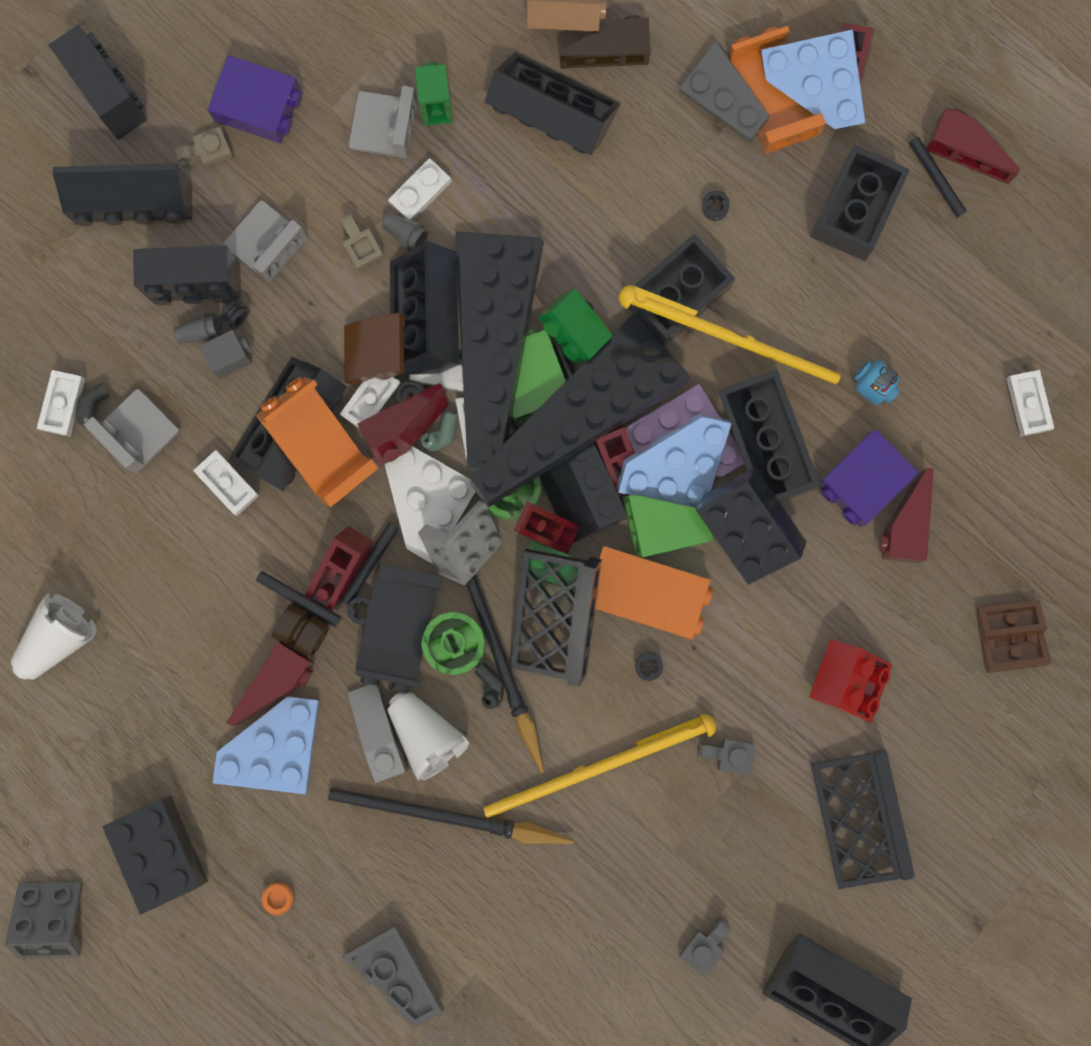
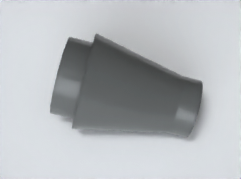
M389 213L382 223V228L388 231L408 251L422 245L428 239L429 232L424 229L423 224L396 216L393 213Z
M204 313L182 325L175 326L174 335L179 344L208 342L223 335L220 319L216 314Z

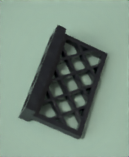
M531 549L524 550L510 668L568 680L567 685L581 686L587 676L602 559L589 557L588 560ZM531 559L542 561L549 572L538 579L530 569ZM565 565L578 568L577 579L569 585L558 572ZM550 575H553L563 588L553 596L548 593L541 583ZM576 585V589H575V593H574L571 588ZM533 587H536L546 600L535 608L527 599V591ZM565 592L574 603L573 609L566 614L563 613L554 601ZM548 604L559 617L550 625H547L537 612ZM572 615V620L570 622L568 617ZM530 616L535 619L542 629L532 637L523 627L524 620ZM561 622L570 632L569 638L562 643L551 631L553 627ZM544 633L555 646L546 654L541 651L534 641ZM527 645L530 646L538 657L532 663L519 660L520 650ZM559 651L566 660L565 670L554 668L547 658Z
M880 749L870 753L811 763L838 889L896 879H915L887 751ZM868 760L871 773L866 781L862 783L850 775L849 772L856 762ZM849 764L845 771L838 767L840 765ZM832 767L842 773L833 789L821 782L819 769ZM846 777L861 786L852 802L836 792ZM872 779H873L875 791H874L873 789H871L870 787H868V785H869V783H870V781H871ZM823 788L830 792L826 800ZM865 789L875 795L878 801L871 814L856 805ZM834 795L849 805L840 820L829 814L827 810V805ZM853 808L868 817L859 833L843 823ZM879 810H880L882 822H881L880 820H878L877 818H875V816H876V814L878 813ZM830 819L837 823L833 831L831 828ZM872 821L883 827L885 836L878 846L863 836ZM840 827L856 836L847 851L836 845L834 841V836ZM860 839L875 849L866 864L851 855ZM886 841L889 853L882 849ZM837 851L844 855L840 862L838 859ZM879 852L891 860L893 872L879 874L870 868ZM847 858L863 868L857 878L843 880L841 867ZM867 871L873 874L871 876L863 877Z

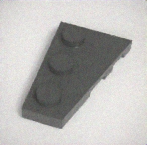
M715 41L680 86L679 93L751 143L769 120V115Z
M398 924L342 956L349 965L352 963L363 974V978L370 985L374 984L387 997V1001L414 1027L444 1010L442 1002Z

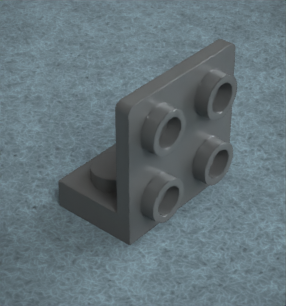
M80 882L18 884L5 945L16 958L80 957L82 943L74 934L82 891Z

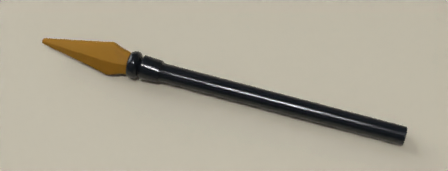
M475 574L466 583L503 681L509 707L513 709L511 715L515 717L517 732L539 771L544 773L535 724L527 713L529 708L527 705H524V698L518 690Z
M331 788L329 791L328 800L487 831L498 836L504 835L506 839L514 838L523 844H574V840L531 822L514 823L513 820L506 822V820L494 818L492 820Z

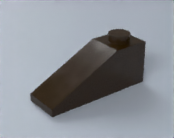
M630 15L624 19H617L599 29V32L595 31L560 50V69L649 65L651 53L649 17L641 18L637 15Z

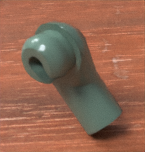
M443 412L440 428L430 434L426 432L421 438L422 446L428 451L434 452L451 444L454 438L458 415Z

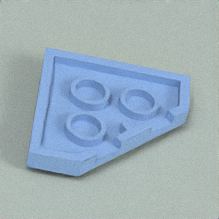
M853 30L761 50L766 81L814 115L822 113L825 122L832 128L838 129L866 123Z
M696 415L689 420V423L678 430H672L652 442V446L637 455L634 453L624 459L616 490L618 493L639 495L697 508L703 495L712 489L731 422L708 415Z
M289 696L278 703L217 751L213 784L307 794L320 700Z

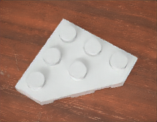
M412 446L406 454L392 462H387L385 468L406 549L433 564L418 532L425 524L450 532L461 520L476 491L470 485L469 478Z

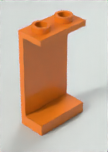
M788 26L779 29L778 27L768 28L761 35L753 38L749 36L742 37L731 45L728 59L769 115V120L757 134L764 154L819 136L826 125L822 113L814 115L766 81L761 50L787 44L786 40L790 32Z
M299 377L286 386L287 391L279 398L274 396L264 402L260 407L262 411L256 417L321 503L332 507L374 473L378 467L372 459L362 455L314 387L318 384L315 380Z
M603 546L599 559H602L595 610L679 635L687 640H693L694 635H700L704 623V618L700 617L703 605H709L713 594V588L709 587L710 579Z

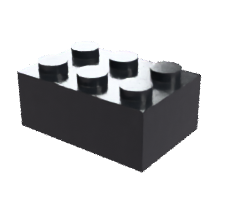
M77 25L49 44V47L94 111L117 140L147 121L141 112L145 106L92 31L86 35L81 26Z
M853 145L810 237L865 261L872 253L910 169Z
M693 234L634 286L698 311L695 316L699 317L731 289L735 277L703 242ZM632 304L628 307L663 346L667 345L687 327Z
M227 245L133 249L134 286L155 305H170L172 301L181 300L186 304H200L202 300L213 299L214 302L229 303L232 301V298H241L240 262Z
M756 467L704 494L696 509L698 515L748 585L802 557L807 541Z
M171 796L159 799L102 826L140 915L193 891L208 882Z

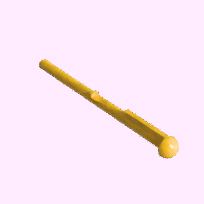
M627 285L619 292V302L625 309L632 304L833 384H837L840 380L841 374L759 342L750 335L746 334L744 337H741L729 329L696 317L695 315L698 311L634 285Z
M701 714L698 718L635 742L636 747L589 766H579L570 773L483 806L487 818H490L703 733L711 737L716 731V722L711 716Z

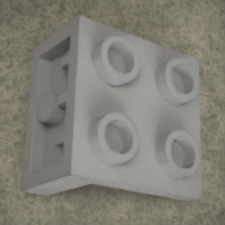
M402 86L401 96L359 91L349 148L355 151L408 159L418 103L415 88Z
M261 200L225 240L223 245H227L238 259L270 283L308 238L299 224L294 220L287 221Z
M136 389L103 422L92 416L84 424L95 438L126 469L136 474L180 433V430L139 389Z
M478 501L450 532L442 528L436 529L427 524L418 532L437 573L464 586L502 544L489 510L482 501Z

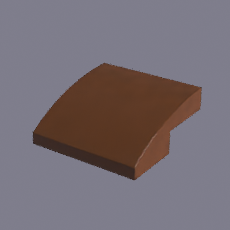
M400 313L381 315L344 326L345 383L354 386L372 378L384 381L404 373V315Z
M1040 600L977 608L978 630L986 673L1048 666L1051 663L1044 636L1047 626Z

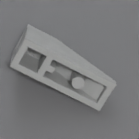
M369 684L348 692L363 751L374 782L383 781L409 770L379 686Z

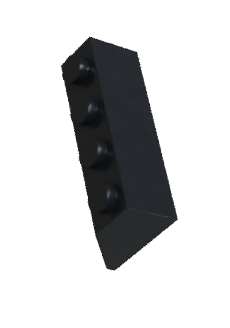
M517 52L495 69L484 102L492 106L496 112L509 114L519 119L521 124L527 127H535L545 132L549 138L562 140L572 145L576 151L590 155L601 144L621 105L620 102Z
M177 163L53 167V177L62 211L76 225L90 226L93 222L121 225L123 221L151 224L153 220H164L167 223L176 224L183 222V219H192V184Z
M430 241L390 262V314L400 313L404 315V373L399 375L440 374L459 365L456 251Z
M291 357L264 402L274 396L279 398L287 391L286 386L296 378L301 377L303 379L306 377L315 380L318 384L314 387L331 412H333L334 408L342 401L347 386L323 369ZM256 415L228 459L283 492L293 481L297 471Z
M777 369L718 391L728 420L731 422V428L747 471L756 467L779 502L819 489L821 485Z
M594 442L539 476L556 515L580 526L573 543L618 524L627 518V513Z
M800 933L785 948L762 992L763 995L851 1046H888L906 1030L912 1002L911 997Z

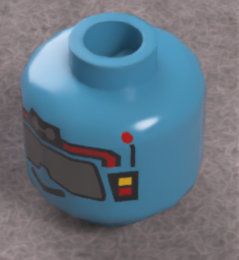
M868 360L853 377L856 380L855 390L873 405H878L883 401L890 403L901 390L897 387L900 381L899 373L883 360H875L874 362Z

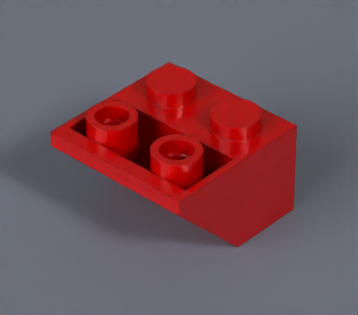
M830 639L809 698L871 723L879 709V700L883 689L890 679L892 664L862 648Z

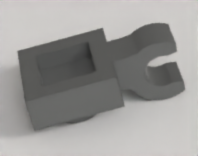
M723 738L722 747L700 743L698 756L719 760L718 770L750 776L756 745Z
M718 917L707 934L698 929L679 953L680 957L706 977L724 953V949L718 943L730 932L729 924Z

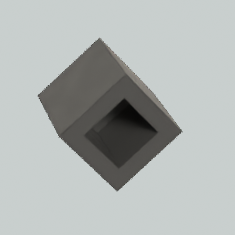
M234 330L200 345L212 373L219 379L252 363L248 355L252 352V349L245 336L239 337Z

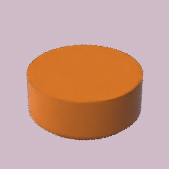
M281 881L274 882L266 887L261 897L263 908L272 915L286 913L292 907L295 900L292 887Z

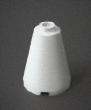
M49 594L45 595L40 601L11 658L14 674L24 680L38 678L91 641L97 632L95 623L92 619L87 622L82 617L85 611L70 599L57 594L53 598H49Z
M402 691L389 701L388 714L412 771L418 780L422 779L424 781L435 776L450 765L448 761L454 754L458 758L468 748L469 741L413 692L406 694Z

